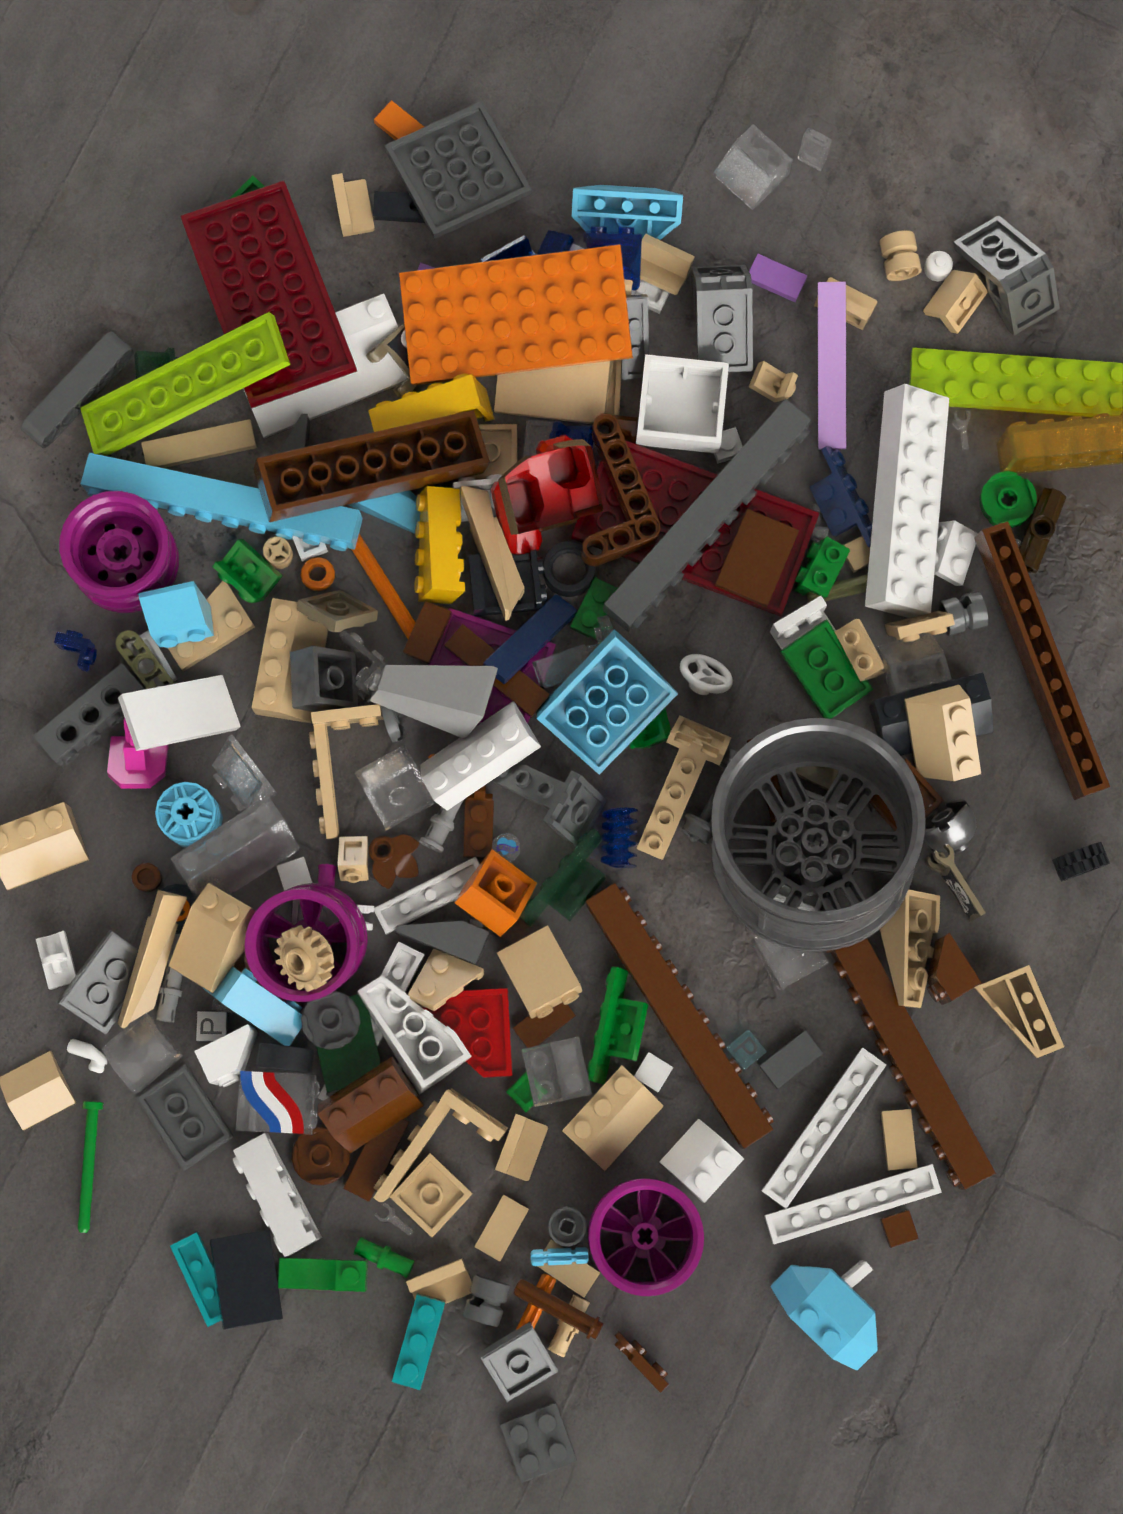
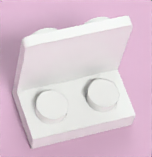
M819 596L772 625L770 633L781 650L826 619L834 631H836L824 613L827 604L822 596Z

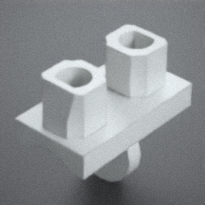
M61 931L50 936L37 938L36 943L48 988L52 990L70 984L77 973L66 932Z

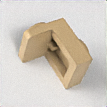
M762 361L756 367L749 388L773 402H779L793 395L798 375L794 372L785 374L767 362Z

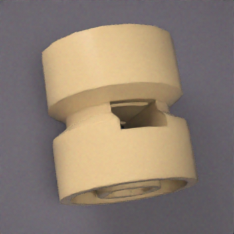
M897 231L880 239L882 257L887 259L884 262V268L888 280H906L921 273L922 268L919 255L914 253L917 250L915 234L912 231Z

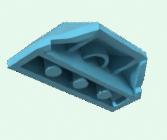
M612 185L573 188L572 218L579 223L597 244L640 246L645 234L661 240L681 224L683 194L644 187Z
M790 1265L771 1284L770 1287L787 1315L832 1359L858 1370L877 1352L875 1310L833 1269Z

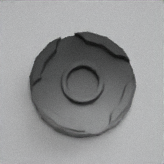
M381 706L382 715L391 741L393 743L404 741L405 729L403 726H398L401 724L402 714Z
M333 991L320 999L309 1001L301 1017L302 1029L308 1040L317 1047L328 1050L339 1049L351 1043L357 1035L361 1023L360 1013L354 1001L337 991Z

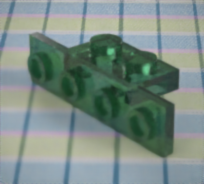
M593 828L589 833L586 832L580 837L577 842V848L571 855L568 854L561 860L559 869L552 877H548L542 883L541 891L534 899L528 900L520 917L529 927L532 926L548 905L570 922L606 879L602 872L586 861L603 840L597 830Z

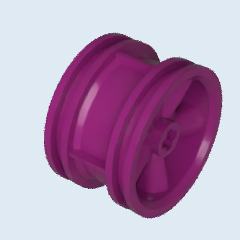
M319 883L297 885L269 898L254 913L245 936L246 959L254 977L270 993L289 1001L307 1002L317 1000L335 991L359 969L367 950V926L359 907L348 895L339 889ZM299 899L304 919L298 921L295 925L276 913L287 901ZM323 905L329 908L340 921L329 927L320 921L319 918ZM302 925L304 929L312 927V930L319 932L328 941L330 947L332 942L347 943L346 957L342 967L334 959V968L330 972L332 977L326 980L327 983L309 992L306 991L305 987L298 990L296 982L288 983L289 976L287 974L281 975L280 972L283 966L276 964L271 954L269 937L281 938L283 932Z
M633 1179L613 1187L599 1200L590 1218L588 1243L596 1266L611 1284L633 1295L657 1296L676 1289L692 1275L702 1256L704 1229L695 1205L681 1190L659 1180ZM637 1191L639 1214L628 1219L612 1205L622 1196ZM662 1194L675 1201L684 1215L663 1224L655 1216ZM642 1228L645 1231L649 1228L651 1230L649 1236L652 1240L648 1244L645 1241L642 1244L637 1241L640 1237L637 1233L639 1229ZM601 1229L621 1233L625 1245L606 1259L600 1245ZM666 1240L689 1241L686 1254L677 1268L661 1251L665 1246ZM635 1257L648 1258L654 1281L639 1282L625 1278Z

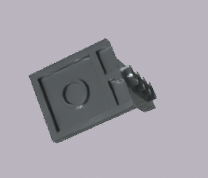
M518 762L490 781L549 809L543 821L565 841L580 849L607 801L582 775L571 771L564 783Z

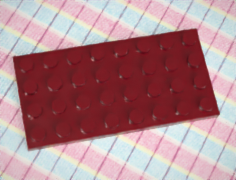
M284 180L180 216L224 335L268 312L275 316L290 365L244 388L251 409L357 372L352 354Z
M626 441L661 527L658 539L653 545L623 556L625 559L640 564L718 475ZM614 450L608 453L612 459L622 458L621 453ZM600 461L597 473L603 511L580 517L577 520L571 538L580 542H584L592 534L627 522L602 461ZM629 476L618 478L624 485L633 483ZM754 489L757 493L747 505L742 503L736 509L739 512L737 517L729 526L726 523L722 525L718 530L721 533L711 546L706 544L700 550L703 555L693 567L689 564L682 571L685 575L681 580L781 617L820 513ZM639 501L629 503L633 510L643 509V505ZM747 509L799 530L767 608L715 587ZM649 526L640 528V532L645 536L654 534V531ZM623 536L613 538L617 545L623 546L628 543L627 539Z

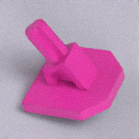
M124 718L125 736H111L107 768L108 777L121 789L151 788L166 776L169 744L136 751Z

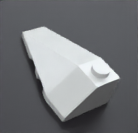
M383 975L358 990L363 1003L403 1071L419 1094L444 1079L471 1058L470 1053L455 1031L443 1025L433 1017V1014L410 999V996Z

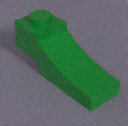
M279 1258L278 1288L365 1292L367 1291L368 1260Z

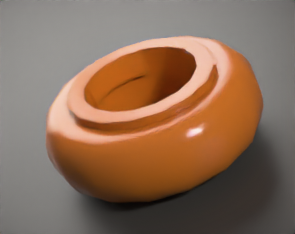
M314 557L304 563L301 569V579L308 589L322 591L332 585L335 579V570L327 559ZM316 567H321L326 571L325 577L320 581H314L310 578V572Z

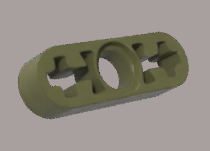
M127 630L118 635L116 639L117 650L147 689L158 687L151 680L156 676L164 685L168 683L170 685L175 684L136 632ZM128 638L131 641L136 639L133 644L140 653L136 657L129 648L123 650L126 646L124 641ZM144 659H150L154 662L153 670L147 674L141 673L138 668L139 663Z

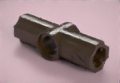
M1054 488L1043 489L1019 549L1028 573H1037L1050 538L1055 532V525L1067 497L1061 491ZM1034 526L1043 527L1046 535L1037 534Z

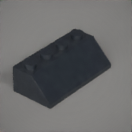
M984 673L873 700L869 708L877 736L886 741L900 756L913 753L904 699L960 685L970 697L976 737L993 733L992 702Z

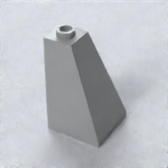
M385 665L380 674L375 673L369 685V689L373 690L370 701L466 739L484 717L498 668L494 666Z

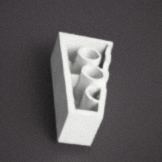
M263 1133L234 1149L236 1157L232 1158L240 1174L244 1172L249 1182L246 1184L248 1192L253 1200L257 1199L262 1209L259 1211L267 1227L270 1226L274 1234V1242L284 1257L292 1255L322 1238L269 1134Z

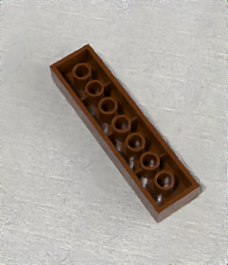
M471 410L256 458L253 470L270 523L482 474L488 467L490 460L475 412Z

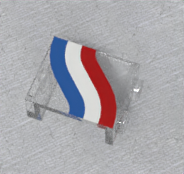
M240 1071L236 1130L312 1135V1131L317 1125V1112L314 1111L315 1099L319 1096V1082L316 1081V1075Z

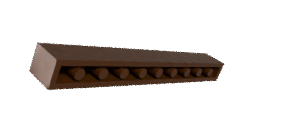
M1007 521L983 529L974 539L1073 799L1077 800L1110 787L1010 524Z
M614 883L588 899L585 905L741 1149H745L773 1131L770 1124L774 1120L765 1107L760 1109L754 1099L758 1096L749 1082L744 1084L738 1074L742 1071L735 1059L732 1057L728 1060L723 1052L726 1046L718 1033L712 1035L707 1027L710 1021L701 1008L696 1010L691 1000L694 999L692 992L686 984L681 986L675 976L679 973L670 959L665 961L659 951L663 950L658 939L655 935L649 937L644 929L647 923L639 911L634 913L628 903L632 900L623 886L618 888Z
M866 938L849 947L825 951L826 953L831 952L836 961L833 963V967L839 978H845L850 988L847 989V993L854 1004L858 1003L863 1011V1014L860 1016L868 1030L873 1029L878 1038L875 1040L877 1049L882 1056L887 1055L892 1065L889 1066V1070L896 1082L901 1081L906 1090L903 1092V1096L910 1108H916L920 1116L917 1119L920 1128L924 1134L929 1133L933 1139L934 1144L931 1147L939 1161H945L949 1169L946 1171V1175L953 1187L958 1186L960 1190H966L994 1175L996 1172L905 1006H899L895 988L868 939Z

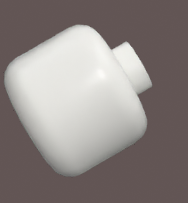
M934 251L931 253L924 264L926 276L932 281L937 282L946 279L953 267L952 258L944 251Z

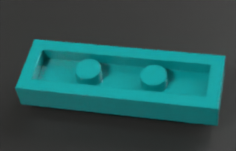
M196 1232L172 1244L170 1247L207 1327L221 1321L213 1262L199 1232Z
M417 1293L393 1375V1383L421 1390L446 1301Z

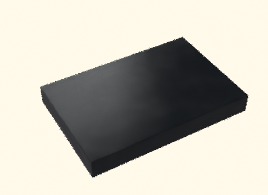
M270 1230L211 1239L210 1246L223 1330L283 1319Z

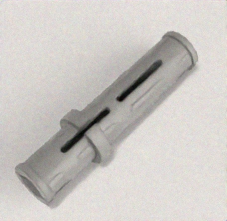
M175 934L165 969L163 985L159 989V994L161 995L156 1020L170 1023L175 1022L178 999L182 997L180 988L183 975L168 966L180 934Z

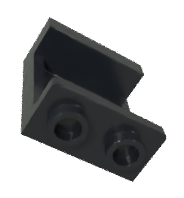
M536 549L530 550V554L512 555L524 585V594L517 601L512 613L538 611L542 608V601H547L545 584L540 585L539 574H544L542 557H537ZM480 554L469 555L474 616L502 614Z

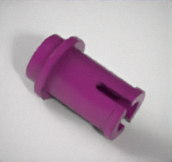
M331 864L318 865V883L335 888L337 866Z

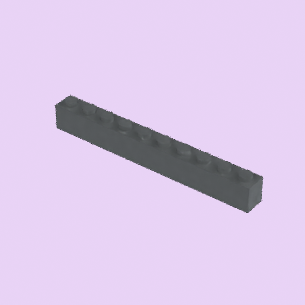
M785 399L604 603L603 612L627 632L633 627L638 629L648 618V615L645 613L651 606L657 608L665 599L666 594L663 592L670 585L675 587L685 575L682 573L688 564L693 567L701 558L703 553L700 550L706 544L711 546L721 534L718 530L722 525L726 523L729 526L739 514L736 509L742 503L747 505L757 493L754 489L761 482L765 485L775 473L772 468L778 462L783 464L793 452L790 448L794 443L801 444L810 433L808 427L811 419Z

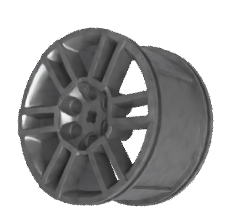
M807 718L772 727L757 735L736 753L724 770L713 799L712 862L716 881L723 898L737 918L748 929L771 943L794 950L809 952L837 950L852 946L872 936L893 917L904 901L923 845L925 809L919 785L912 771L897 751L886 741L874 733L848 722L826 718ZM820 766L838 770L837 777L822 801H810L796 774L798 767ZM776 774L782 776L795 802L793 807H786L770 780L772 776ZM852 779H860L863 785L845 810L838 809L836 807L837 803ZM753 789H759L776 816L777 822L774 826L743 825L733 822L741 803ZM873 795H879L891 811L897 826L895 832L858 831L855 829L854 821ZM814 813L820 814L823 817V819L820 821H812L808 817V815ZM793 825L797 827V831L793 834H787L782 828ZM841 828L846 830L848 834L840 837L834 834L833 829ZM729 840L767 843L766 849H729L728 843ZM816 840L820 842L819 846L809 847L810 843H814ZM862 848L900 849V856L894 858L862 854ZM785 852H791L796 856V860L785 862L782 860L781 855ZM840 854L846 857L847 862L843 865H837L831 858ZM737 865H771L774 873L760 892L745 878ZM815 867L820 870L821 875L817 878H811L805 871L808 868ZM855 870L895 874L880 891L868 899L864 898L852 877ZM786 885L791 888V892L785 902L781 904L773 900L782 886ZM841 887L852 906L841 909L833 890ZM806 895H818L826 911H808L798 908Z

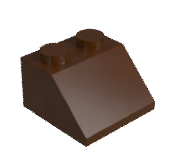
M950 933L935 941L934 952L928 971L927 982L929 987H927V990L935 1002L940 1001L941 1005L955 1000L981 984L980 979Z

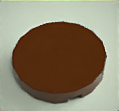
M314 1127L306 1130L304 1134L298 1137L292 1148L291 1160L294 1170L303 1180L312 1185L324 1186L336 1182L345 1174L350 1164V1153L333 1138L327 1127Z

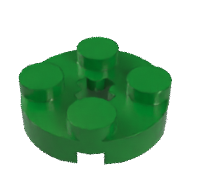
M1004 471L993 475L983 486L980 492L979 504L983 515L992 526L1008 521L1011 528L1017 527L1031 516L1037 503V494L1033 484L1027 478L1024 479L1018 476V473L1012 471ZM1004 493H1007L1009 497L1015 498L1011 506L1002 503L1001 499H1003Z

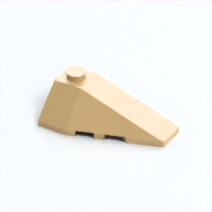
M908 890L899 909L880 928L899 1006L921 1008L928 979L925 966L927 958H932L934 948L930 946L933 933H938L940 924V895Z

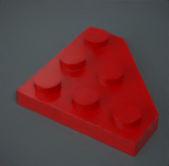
M508 988L462 991L457 996L449 998L444 1005L435 1011L421 1006L424 1010L426 1009L433 1014V1017L443 1025L450 1027L456 1032L471 1055V1058L465 1062L483 1078L512 1076Z

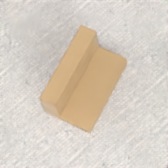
M342 173L332 175L343 237L373 232L375 227L366 180L344 182Z
M645 234L628 273L671 294L677 295L690 273L695 256Z
M952 270L926 305L923 312L927 316L940 318L951 333L958 334L986 296L988 290L976 273Z
M831 277L827 280V282H839ZM846 285V322L863 330L877 305V300ZM817 295V298H816V301H815V305H814V306L817 307V308H818V295Z
M515 1114L495 1170L524 1181H529L548 1127Z
M463 1258L406 1281L414 1299H416L417 1293L449 1303L471 1294L472 1281Z

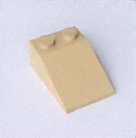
M208 883L191 906L168 966L209 992L214 993L245 950L247 927L255 911L243 902Z

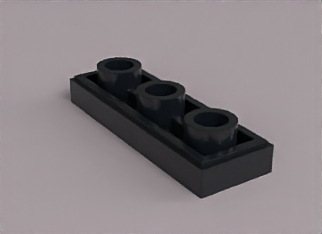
M374 191L373 220L425 223L418 210H411L417 207L409 193Z

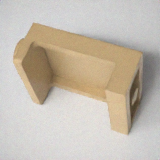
M548 926L497 952L500 962L509 975L531 1019L536 1016L543 1018L553 1012V1007L562 1002L566 1005L575 1001L579 997L578 994L582 992L578 979Z

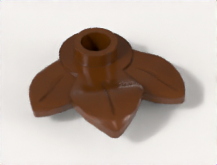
M405 834L398 835L392 839L387 836H379L372 840L369 845V855L374 861L372 873L381 886L390 889L396 876L409 879L419 875L417 862L411 855L418 848L419 842ZM381 846H387L389 849L388 853L384 856L378 854V849Z

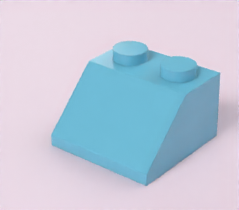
M194 581L139 593V600L150 636L159 647L171 648L179 643L188 641L199 642L207 637L214 636L211 606Z

